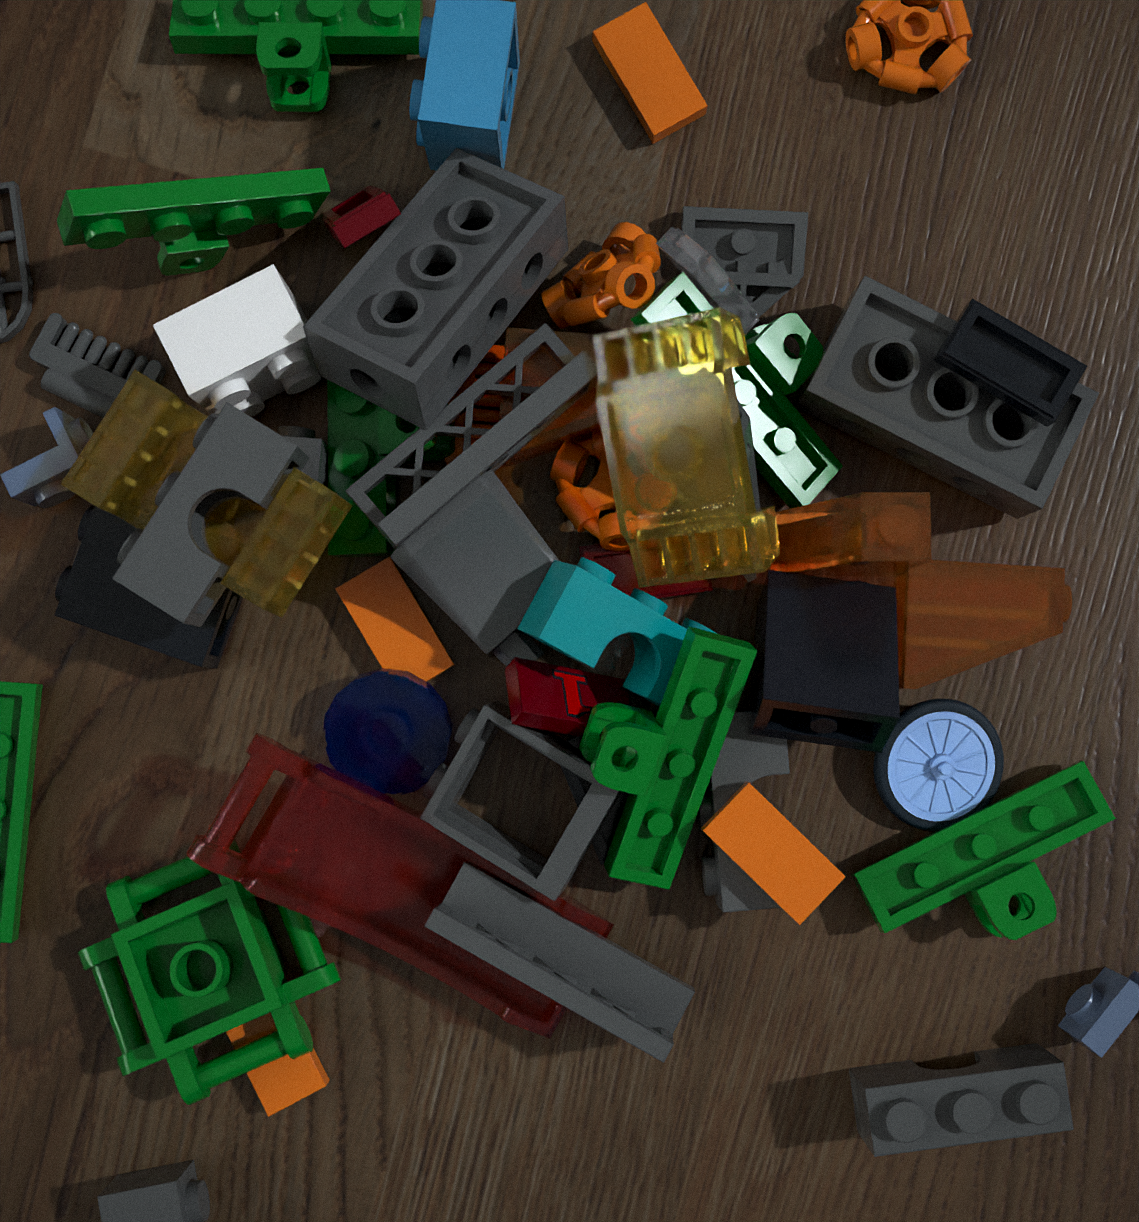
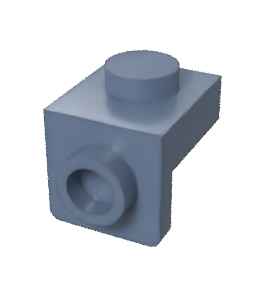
M57 407L43 412V415L58 446L0 474L11 498L32 506L38 505L40 508L52 507L70 499L76 493L75 486L102 473L93 455L100 451V447L89 425L83 418L75 419Z
M1104 967L1091 984L1083 985L1070 997L1065 1007L1066 1016L1058 1024V1027L1076 1042L1102 1058L1139 1011V973L1133 971L1127 978Z

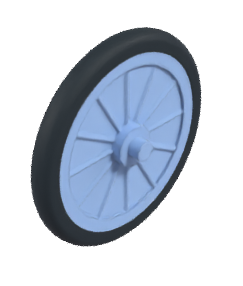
M953 699L922 701L900 713V719L883 752H875L873 771L876 788L888 810L899 820L918 829L938 831L989 805L1002 779L1004 767L1003 749L994 726L980 711L971 705Z

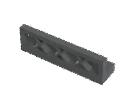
M545 323L444 407L427 430L419 428L346 489L345 492L392 547L396 549L477 477L491 469L493 472L499 469L596 386L602 370L584 350L575 357ZM544 347L562 369L541 387L522 386L523 363ZM515 370L514 385L499 384ZM487 394L513 397L512 411L491 429L472 428L474 404ZM521 397L526 398L522 403H520ZM466 411L465 427L449 426ZM434 437L464 438L463 452L441 471L422 470L424 446ZM471 439H478L471 445ZM416 453L415 469L399 468ZM386 478L414 480L413 494L386 517L366 495ZM422 480L428 481L421 487Z
M469 860L464 862L443 902L433 909L425 924L426 928L663 1063L674 1045L673 1033L695 993V988Z

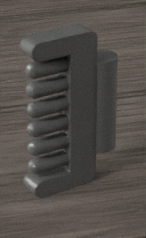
M52 313L29 352V357L35 363L47 369L41 380V388L108 421L115 419L121 405L138 413L145 412L165 376L166 370L163 365L157 360L149 362L146 356L140 355L136 358L126 379H123L135 357L133 350L125 349L122 352L111 373L110 370L121 351V346L117 342L110 343L98 366H96L107 345V339L101 335L97 336L85 358L82 359L93 339V332L89 329H84L69 353L68 351L80 330L79 325L74 322L68 324L59 313Z

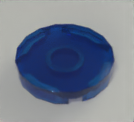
M382 668L358 675L336 694L324 718L325 739L327 742L325 749L331 765L352 786L371 795L385 796L386 793H401L403 795L415 792L428 783L438 766L444 762L451 747L453 725L445 701L430 683L408 671Z

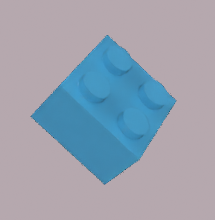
M436 0L434 16H424L420 28L419 55L420 58L427 59L424 80L414 79L410 94L409 114L410 120L417 121V146L425 147L430 170L437 171L456 148L504 169L520 65L516 2L502 0Z

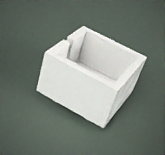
M274 264L153 324L188 396L201 407L206 408L210 414L216 413L219 415L226 402H228L245 414L253 417L264 409L263 401L285 390L287 394L302 392L315 385L321 379L303 329L308 320L299 302Z

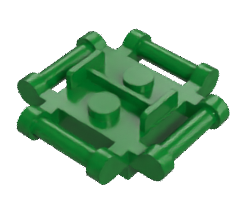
M229 832L210 839L207 848L134 880L129 876H125L107 884V898L119 931L111 934V937L84 948L77 953L84 971L91 969L113 1028L122 1053L121 1056L116 1057L122 1077L166 1058L181 1098L187 1105H192L208 1098L211 1094V1088L286 1055H289L291 1059H296L313 1051L310 1030L304 1018L299 1014L295 1001L341 981L335 963H327L295 881L301 876L294 859L279 863L247 877L243 868L240 849L234 837ZM217 871L222 884L221 887L145 919L142 912L143 903ZM268 891L272 892L304 974L287 982L283 969H285V964L267 917L263 910H259L255 897ZM117 958H120L150 1043H147ZM269 1012L271 1013L277 1031L204 1063L197 1059L193 1049L194 1045Z

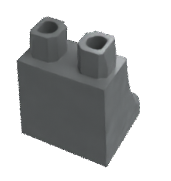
M491 469L477 477L395 549L391 558L489 657L494 654L503 664L508 666L514 657L537 661L545 654L529 635L517 628L553 561H559V559Z

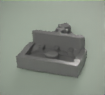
M683 206L679 272L685 273L718 315L738 336H741L790 289H793L803 277L808 212Z

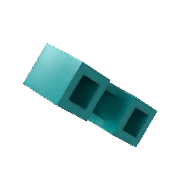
M581 557L577 565L554 560L517 629L567 657L592 668L595 667L603 650L612 639L621 634L628 633L634 644L635 659L622 687L660 707L688 626L712 633L716 632L689 618H684L681 625L663 616L668 608L666 603L637 588H633L630 596L611 586L616 577L613 572L589 559Z

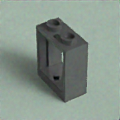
M495 701L486 704L481 711L474 707L466 715L455 734L454 741L461 744V747L450 766L441 763L432 774L423 791L422 796L430 801L420 819L555 902L566 889L622 791L610 789L596 781L590 770L591 763L583 757L578 748L547 730L512 724L510 708L503 703ZM500 729L592 784L549 859H546L457 804Z

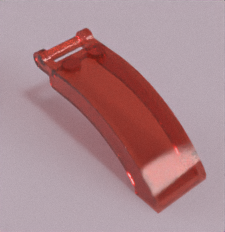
M256 733L246 750L250 755L248 762L206 834L196 835L186 852L187 857L205 869L240 882L247 891L257 897L321 921L402 959L475 1000L509 1024L551 1038L567 1010L565 1006L426 928L425 924L433 909L443 902L465 861L469 860L540 900L564 917L586 926L605 938L608 937L614 924L563 892L554 902L420 819L423 813L351 777L299 754L268 736ZM274 770L286 774L285 779L242 853L229 849Z

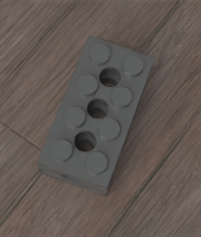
M456 148L402 210L401 215L396 217L303 326L319 375L402 419L427 430L568 251L565 196Z
M864 276L848 298L823 348V355L815 371L808 377L794 407L1016 519L1043 509L1099 392L1078 382L1055 423L1046 427L934 361L936 354L954 326L955 320ZM875 362L887 364L895 374V381L883 378L878 373ZM934 390L941 391L948 397L951 403V411L944 409L937 403L934 397ZM993 418L1000 421L1005 427L1007 440L999 436L995 431L992 422Z

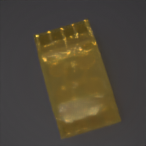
M719 307L593 335L599 382L595 399L619 529L629 545L639 588L766 572L780 554L775 507H755L732 368L750 365L740 317Z
M134 369L61 482V485L96 507L118 516L137 529L142 528L144 530L158 509V506L155 504V498L161 485L174 471L182 472L196 450L193 448L194 436L208 416L185 403L167 388ZM295 467L267 510L255 502L246 499H232L223 502L210 514L205 528L206 541L211 552L218 559L231 566L221 584L263 610L282 618L330 540L334 537L342 521L351 510L352 505L337 493Z

